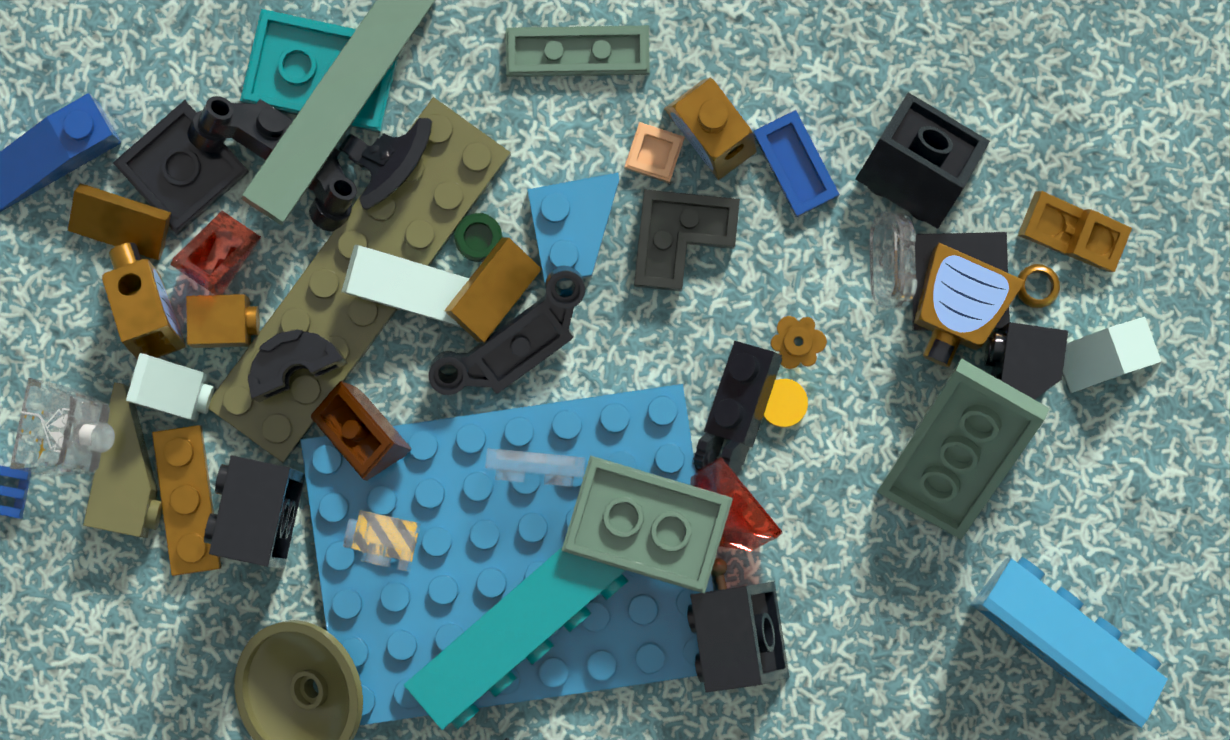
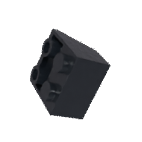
M1009 322L1000 328L997 333H994L993 338L988 337L984 366L992 367V376L1035 400L1062 380L1068 331Z

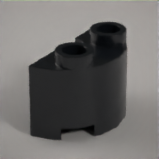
M298 329L278 333L260 346V351L252 361L251 371L248 375L251 399L261 402L289 390L290 377L297 370L308 369L316 377H319L348 363L336 346L316 333Z

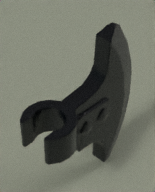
M419 118L413 127L400 137H391L383 133L371 146L349 133L338 148L343 153L349 155L348 158L351 161L367 169L371 174L370 183L359 198L365 210H369L389 197L407 180L415 169L426 149L431 134L432 121L429 118Z

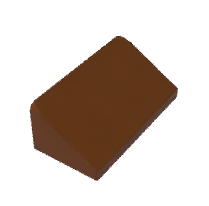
M339 381L311 414V419L363 480L368 481L405 457L412 450L369 398L356 386L343 381Z

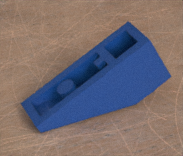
M90 93L47 116L0 151V212L122 143L101 105Z

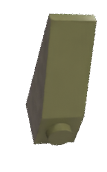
M114 382L83 526L148 538L149 530H157L159 526L163 502L156 500L158 490L136 404L126 401L130 387Z

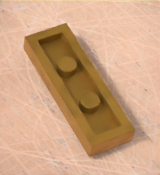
M196 425L152 432L161 501L163 502L162 509L171 575L177 576L222 569L220 557L210 555L211 544L204 543L206 524L210 513L214 514L202 426Z

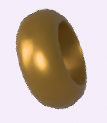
M1033 264L1025 267L1019 273L1018 278L1024 280V283L1017 295L1025 305L1032 308H1044L1051 305L1057 299L1060 292V281L1057 274L1050 267L1043 264ZM1042 273L1049 278L1051 291L1046 298L1035 299L1026 292L1025 281L1030 274Z

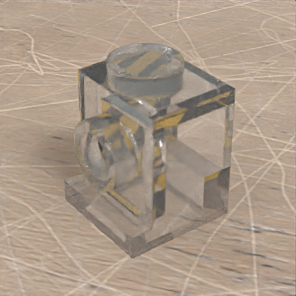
M360 510L358 520L350 518L348 521L343 547L363 551L361 561L390 567L391 558L399 559L397 569L410 572L421 524Z

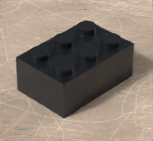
M231 455L229 465L221 464L216 479L215 493L222 495L218 514L210 513L205 528L204 543L211 544L209 554L266 567L285 568L305 474L289 467Z

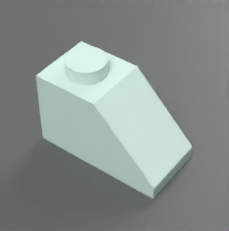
M140 353L126 401L147 409L197 422L199 413L207 414L209 411L208 408L214 394V386L208 385L210 376L204 372Z

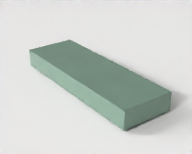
M649 25L506 28L507 77L650 75Z

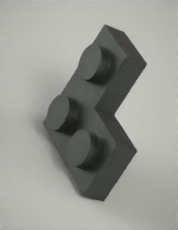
M644 189L634 287L682 292L687 244L735 249L740 199Z

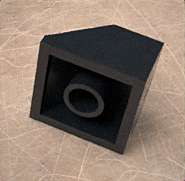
M908 92L855 180L867 186L874 194L885 197L907 210L917 220L927 222L938 229L966 186L990 141Z
M775 581L705 592V594H690L692 604L688 606L687 617L691 631L697 635L699 653L695 656V669L699 681L704 682L705 693L763 685L790 677Z

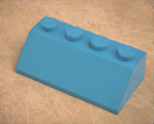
M1021 557L1018 562L1012 558L1005 559L970 605L1124 724L1142 728L1168 680L1157 671L1162 664L1140 647H1137L1132 652L1118 641L1123 634L1102 617H1098L1094 622L1079 611L1084 605L1083 602L1063 587H1060L1057 592L1049 588L1041 581L1045 573L1024 557Z

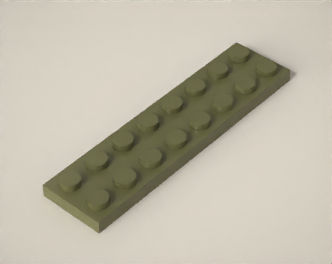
M435 97L430 100L416 119L417 121L419 118H429L432 121V128L426 149L407 180L389 197L369 210H365L359 198L351 207L352 211L350 216L347 217V221L341 227L334 230L261 329L259 335L256 336L211 398L208 409L282 463L287 461L300 443V439H303L314 424L311 414L339 381L345 382L397 311L396 308L341 292L354 245H360L430 266L455 232L459 222L466 217L511 156L510 151ZM296 329L316 333L336 346L348 363L319 377H316L308 369L297 370L290 377L289 390L261 402L251 399L248 375L251 371L252 361L260 351V346L278 333Z

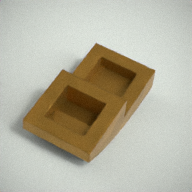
M1035 191L1018 236L1099 269L1115 272L1132 228L1092 209L1083 210L1044 191Z

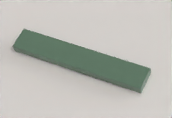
M436 0L375 1L242 194L241 199L281 226L284 224Z

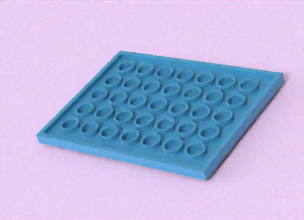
M683 384L396 425L393 427L412 450L405 457L368 481L360 477L327 436L300 439L326 629L347 650L358 671L363 693V711L360 725L429 715L405 688L404 684L563 547L590 455L698 487L696 468L693 464L694 454ZM364 512L421 524L413 562L356 550ZM626 570L623 575L627 578L628 582L608 600L601 594L597 595L586 605L592 614L570 633L564 626L559 628L548 638L554 647L533 665L525 658L511 670L517 677L515 681L496 697L488 690L474 702L475 706L483 708L697 676L695 656L699 653L697 635L689 627L687 610L688 606L692 604L690 594L700 592ZM711 574L705 592L714 591Z

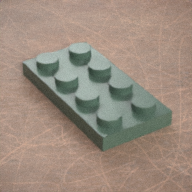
M961 358L889 469L877 492L961 540L1040 428L1050 408Z

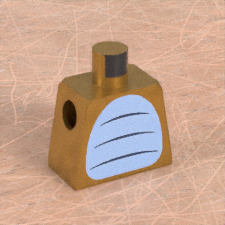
M711 77L700 81L664 108L718 181L757 152L751 128ZM738 146V148H736L732 153L728 154L731 150Z
M125 243L112 248L109 251V256L114 270L104 273L102 280L121 342L137 360L140 353L159 358L186 348L159 272L148 259H141L136 243Z
M938 243L930 256L914 322L933 332L923 357L941 366L950 367L959 344L973 350L981 348L1021 289L1024 280Z

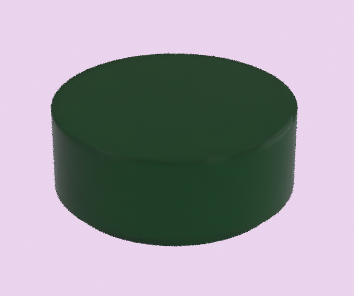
M473 213L464 217L457 225L454 234L455 244L460 254L474 262H483L503 237L498 222L484 213Z

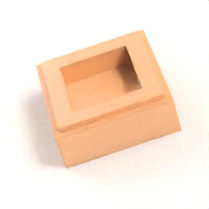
M639 122L624 169L670 184L685 137Z

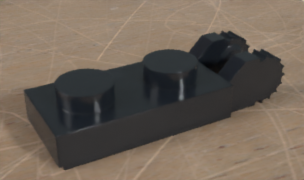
M734 340L704 429L706 433L699 439L696 453H694L693 464L696 470L704 473L712 471L717 462L716 459L719 457L724 439L730 442L723 448L721 454L722 458L718 466L719 476L723 479L734 481L740 475L739 473L742 470V465H744L749 447L753 448L783 359L782 355Z

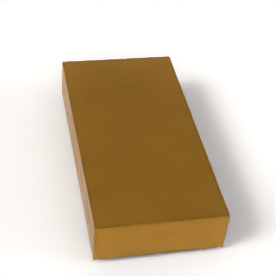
M80 183L74 191L68 231L113 246L136 243L140 255L159 260L165 248L171 212Z
M502 237L444 311L477 342H485L542 268L509 237Z

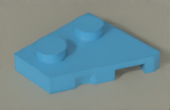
M618 173L527 189L545 283L548 275L556 267L562 265L577 270L582 278L593 275L619 185ZM563 278L560 279L558 282L568 281L570 279Z

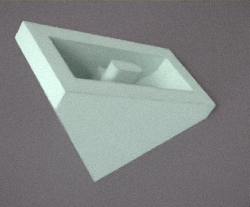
M1142 317L1115 325L1067 343L1063 375L1069 392L1073 393L1161 362L1146 318Z

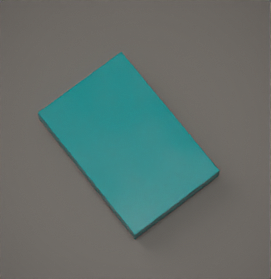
M261 9L240 102L243 104H256L261 99L280 112L297 115L356 29ZM398 57L350 127L381 133Z

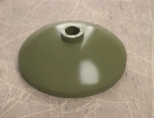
M282 621L267 626L256 633L246 644L240 655L235 672V699L242 722L253 740L354 739L360 726L363 711L361 681L349 653L328 631L305 621ZM314 681L316 682V684H317V686H318V691H319V693L316 692L315 689H314V687H313V682H314Z

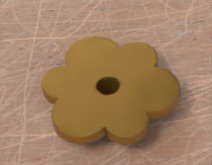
M786 316L778 322V334L771 339V346L782 355L781 365L783 367L792 369L800 363L804 366H812L817 360L816 353L821 352L826 347V336L820 330H814L815 322L812 318L803 317L798 321L795 317ZM795 338H801L803 344L796 346L794 344Z

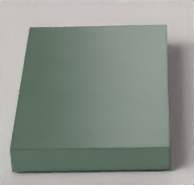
M590 455L562 551L705 594L733 498Z

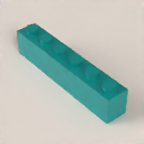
M560 548L404 684L405 688L441 730L450 723L458 730L480 711L474 702L489 690L496 697L517 679L511 672L513 668L525 658L533 665L554 647L548 638L559 628L564 626L570 633L592 614L586 605L597 595L601 594L608 600L628 582L627 578L623 575L626 570L563 552L562 548Z

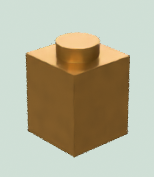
M245 294L186 296L187 345L192 348L249 347L251 335H259L260 319L258 306H250V298Z

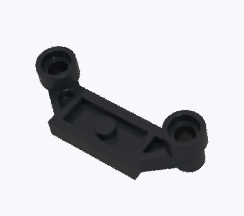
M213 96L207 100L203 110L195 114L188 128L187 135L189 141L196 148L205 152L220 150L226 139L232 138L266 160L293 120L261 99L256 104L231 103L221 96ZM336 148L308 187L316 196L309 208V216L317 227L330 232L338 229L347 221V217L350 216L352 211L351 203L357 194L355 184L345 177L337 157L341 151Z
M562 265L556 267L546 279L545 296L489 336L485 342H481L468 353H455L453 351L439 353L429 366V382L433 389L443 395H453L460 392L465 386L491 387L498 394L574 338V334L569 326L573 310L585 295V285L581 274L569 266ZM567 278L573 283L567 289H560L556 286L557 282L560 279ZM449 364L453 365L457 370L453 374L447 375L442 373L440 368Z

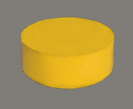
M790 379L775 380L763 415L764 419L771 425L781 428L797 424L804 417L808 408V397L803 387Z

